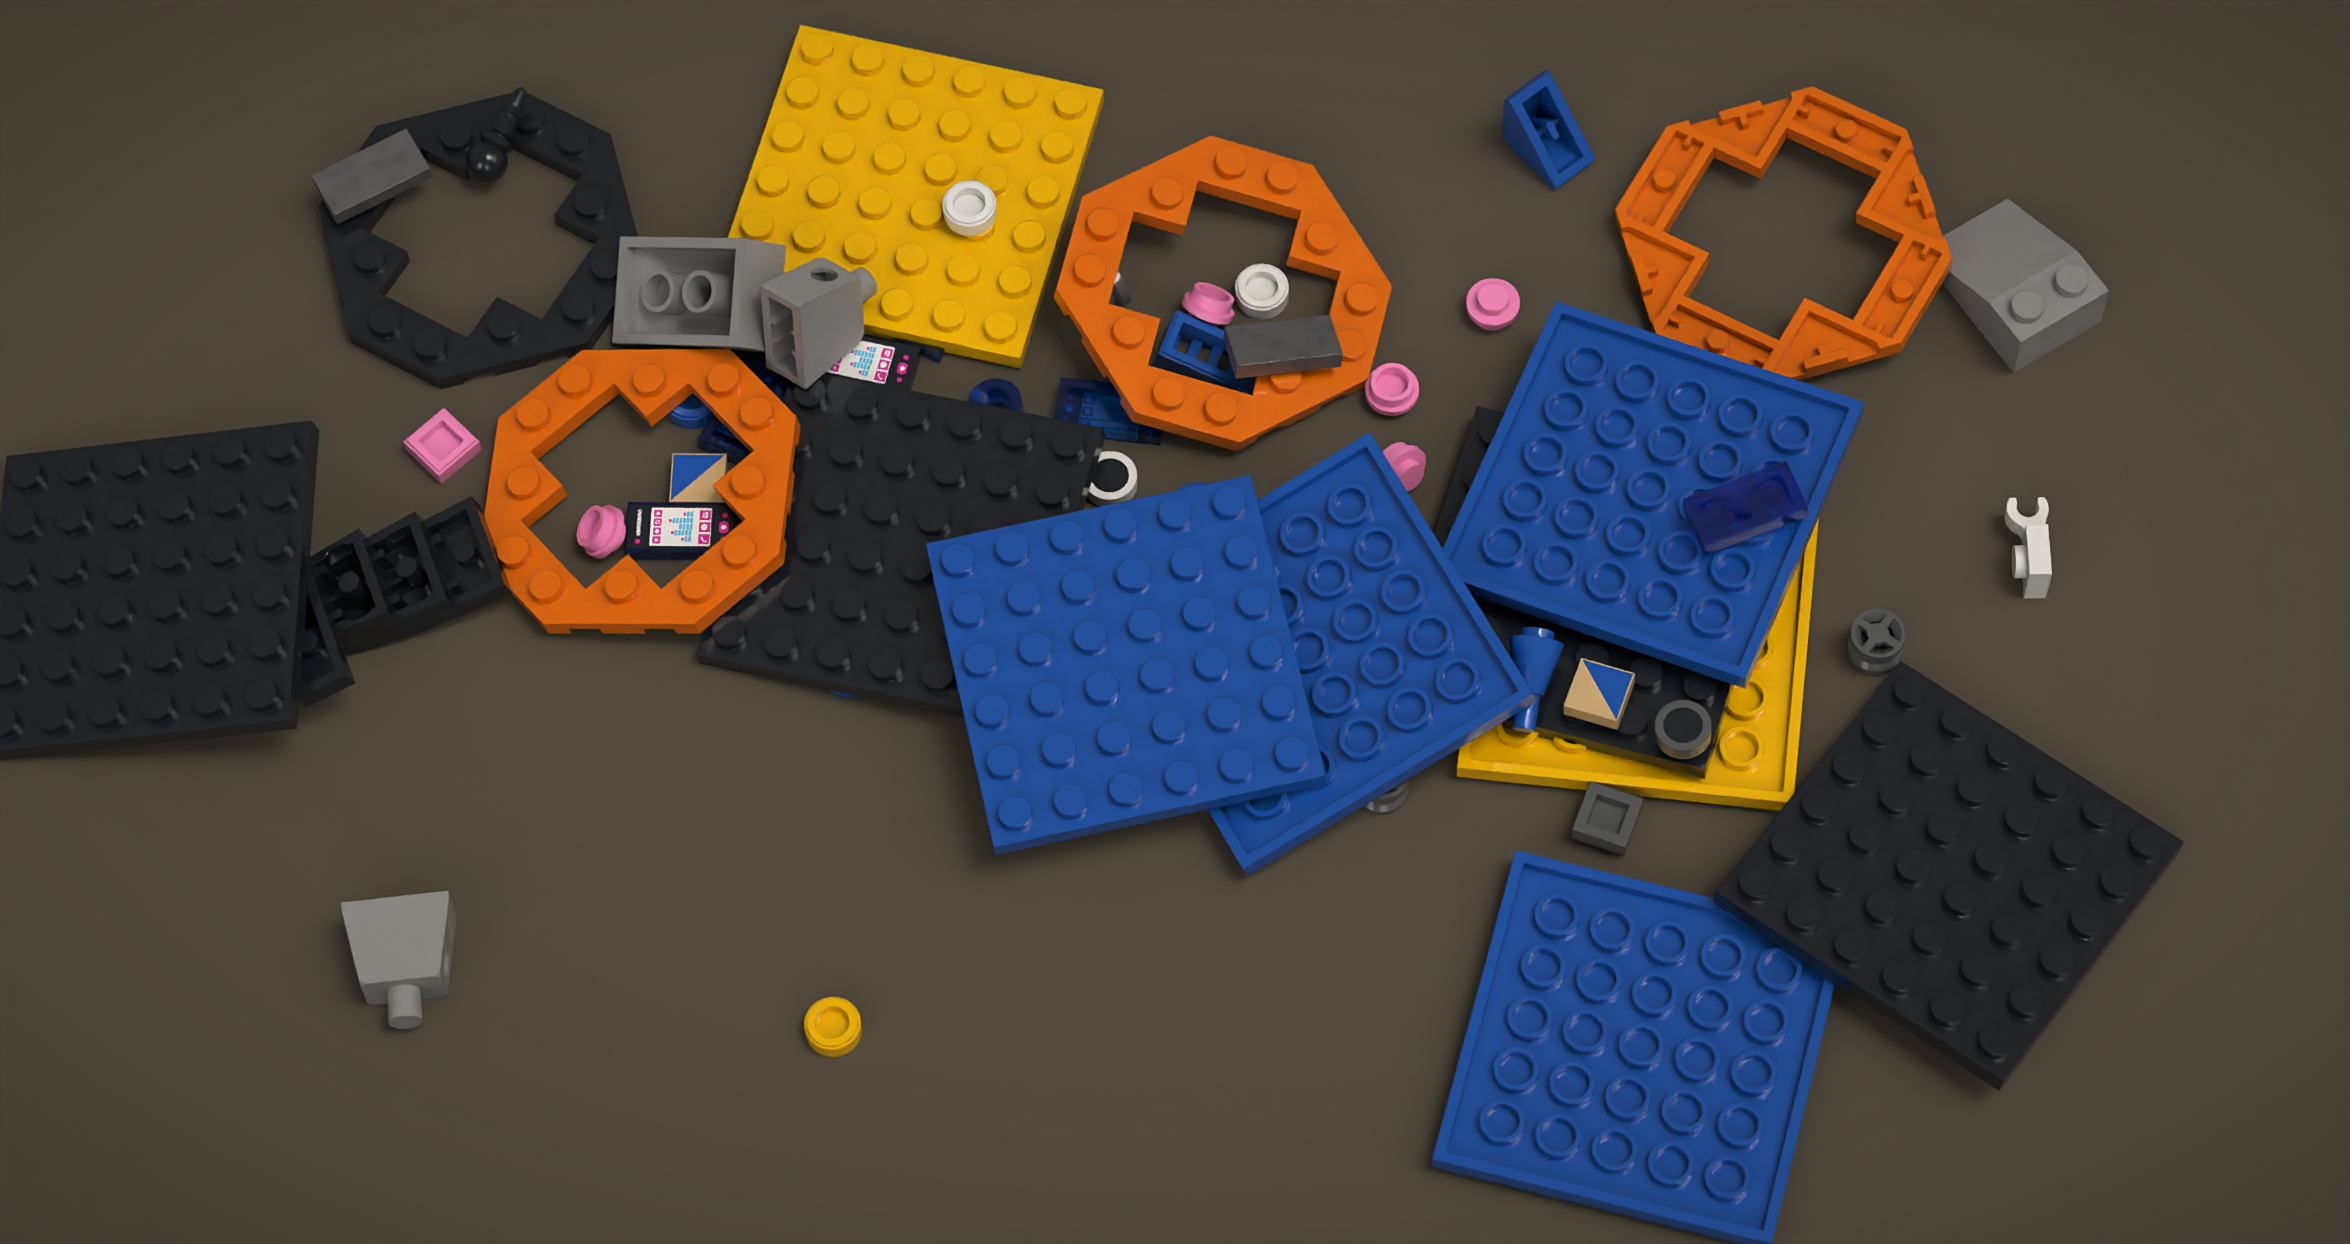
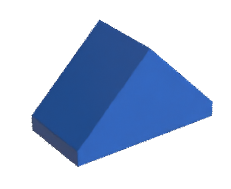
M1542 71L1504 99L1502 139L1551 188L1557 189L1596 160L1550 71Z

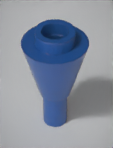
M1538 627L1521 628L1520 635L1509 637L1511 659L1537 700L1515 714L1513 730L1523 733L1535 732L1539 700L1546 691L1564 648L1563 643L1554 640L1555 633L1551 630Z

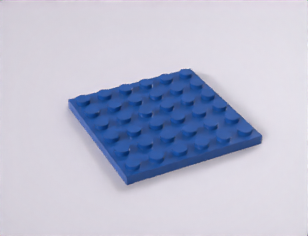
M1555 301L1447 537L1443 550L1473 596L1746 689L1864 413V402Z
M1370 432L1257 500L1326 774V784L1208 809L1247 876L1537 701Z
M1251 475L926 543L928 559L995 855L1326 784V774Z
M1516 850L1435 1146L1432 1167L1738 1244H1772L1835 983L1713 903L1714 898Z

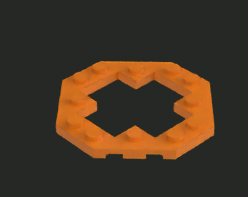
M1813 86L1792 91L1789 98L1764 105L1759 100L1719 111V117L1691 125L1689 120L1666 126L1615 208L1616 221L1653 333L1795 380L1806 379L1901 353L1952 268V255L1946 238H1943L1936 218V210L1924 176L1921 175L1914 156V148L1907 129ZM1786 138L1876 178L1875 183L1856 212V223L1899 244L1853 320L1804 298L1781 338L1777 340L1690 299L1689 296L1710 264V255L1708 252L1668 234L1714 158L1762 179Z
M1210 135L1082 196L1054 294V300L1065 316L1069 315L1083 337L1082 344L1103 377L1108 376L1121 397L1120 404L1132 422L1237 452L1255 443L1259 436L1280 426L1283 429L1319 411L1322 405L1342 395L1347 397L1365 388L1374 360L1392 285L1313 165ZM1195 191L1296 219L1297 224L1285 266L1337 280L1328 315L1331 317L1343 352L1341 367L1256 376L1252 394L1249 395L1149 366L1148 363L1161 318L1109 304L1131 221L1183 236Z
M730 349L581 350L498 418L484 517L495 544L497 556L502 563L512 590L511 594L549 634H571L572 629H600L602 634H646V629H675L677 634H700L784 564L787 544L784 539L787 514H790L795 478L793 472L795 447L799 445L801 429L796 415ZM694 393L751 452L713 484L717 495L743 522L662 589L629 555H626L585 589L529 529L531 525L568 496L563 485L538 459L618 394L652 427Z

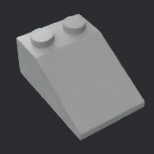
M2008 198L1943 235V238H1946L1952 255V268L1942 284L2013 373L2102 321L2109 293L2108 288L2076 249Z
M620 236L612 343L684 349H730L732 352L765 353L760 286L784 274L786 245L748 238Z

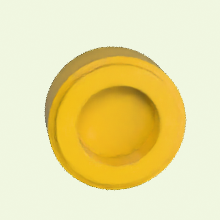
M826 997L820 999L809 1008L805 1015L804 1029L807 1041L812 1049L827 1057L845 1055L852 1051L861 1039L862 1023L857 1008L844 998Z

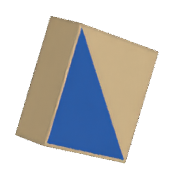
M672 453L670 505H726L717 495L713 484L728 472L727 454Z
M1581 658L1564 703V715L1618 730L1635 684V673Z

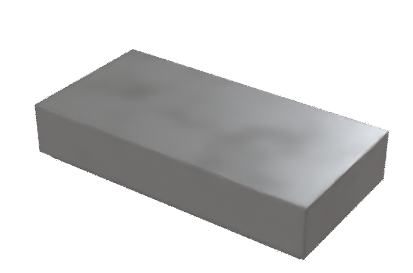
M404 129L312 174L311 177L314 186L336 223L339 224L432 178V173L408 130Z
M1330 315L1225 326L1223 341L1236 379L1341 367L1343 352Z

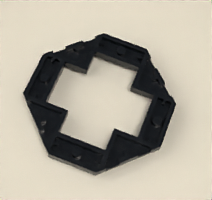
M527 92L524 111L521 117L517 119L516 128L507 141L515 146L514 150L578 181L554 214L556 224L594 244L543 319L496 297L468 338L386 296L410 263V259L406 250L370 232L396 196L339 224L336 223L323 200L318 206L352 344L440 389L464 384V378L492 371L494 376L537 366L536 360L564 353L567 354V358L574 357L581 350H592L614 318L620 236L638 237L611 134ZM512 93L377 125L358 152L407 129L424 159L468 181L471 175L466 168V155L473 145L481 142L479 135L481 130L488 133L493 131L492 126L498 114L502 112V105Z

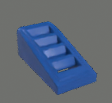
M1176 310L1169 322L1151 364L1152 367L1249 395L1252 394L1256 376L1247 377L1246 381L1240 378L1236 379L1230 362L1226 372L1216 368L1221 355H1228L1223 341L1224 331L1179 310ZM1180 341L1189 343L1186 354L1176 350ZM1201 347L1211 350L1206 363L1196 359Z

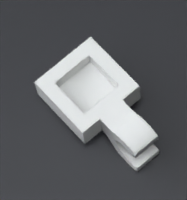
M2038 497L2035 507L2036 515L2032 517H2024L2017 511L2016 498H2009L2004 518L2007 527L2017 534L2022 541L2021 545H2013L2012 574L2013 578H2022L2024 599L2046 598L2052 576L2048 524H2046L2049 506L2045 497Z

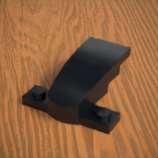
M472 496L424 521L416 512H413L369 537H366L358 528L312 556L310 554L299 699L306 708L355 684L346 657L347 654L377 647L425 631L512 593L502 563L497 556V550L481 506Z

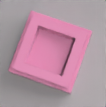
M445 408L440 410L403 441L406 451L441 484L482 451L480 441Z

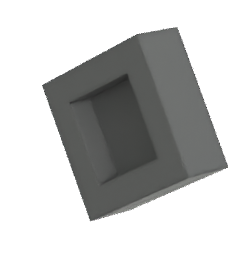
M1590 781L1572 828L1571 839L1625 856L1643 808L1644 799Z

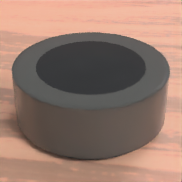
M1677 700L1665 705L1657 714L1655 720V739L1659 748L1665 754L1677 759H1690L1700 755L1710 743L1712 735L1711 719L1708 712L1700 704L1690 700Z

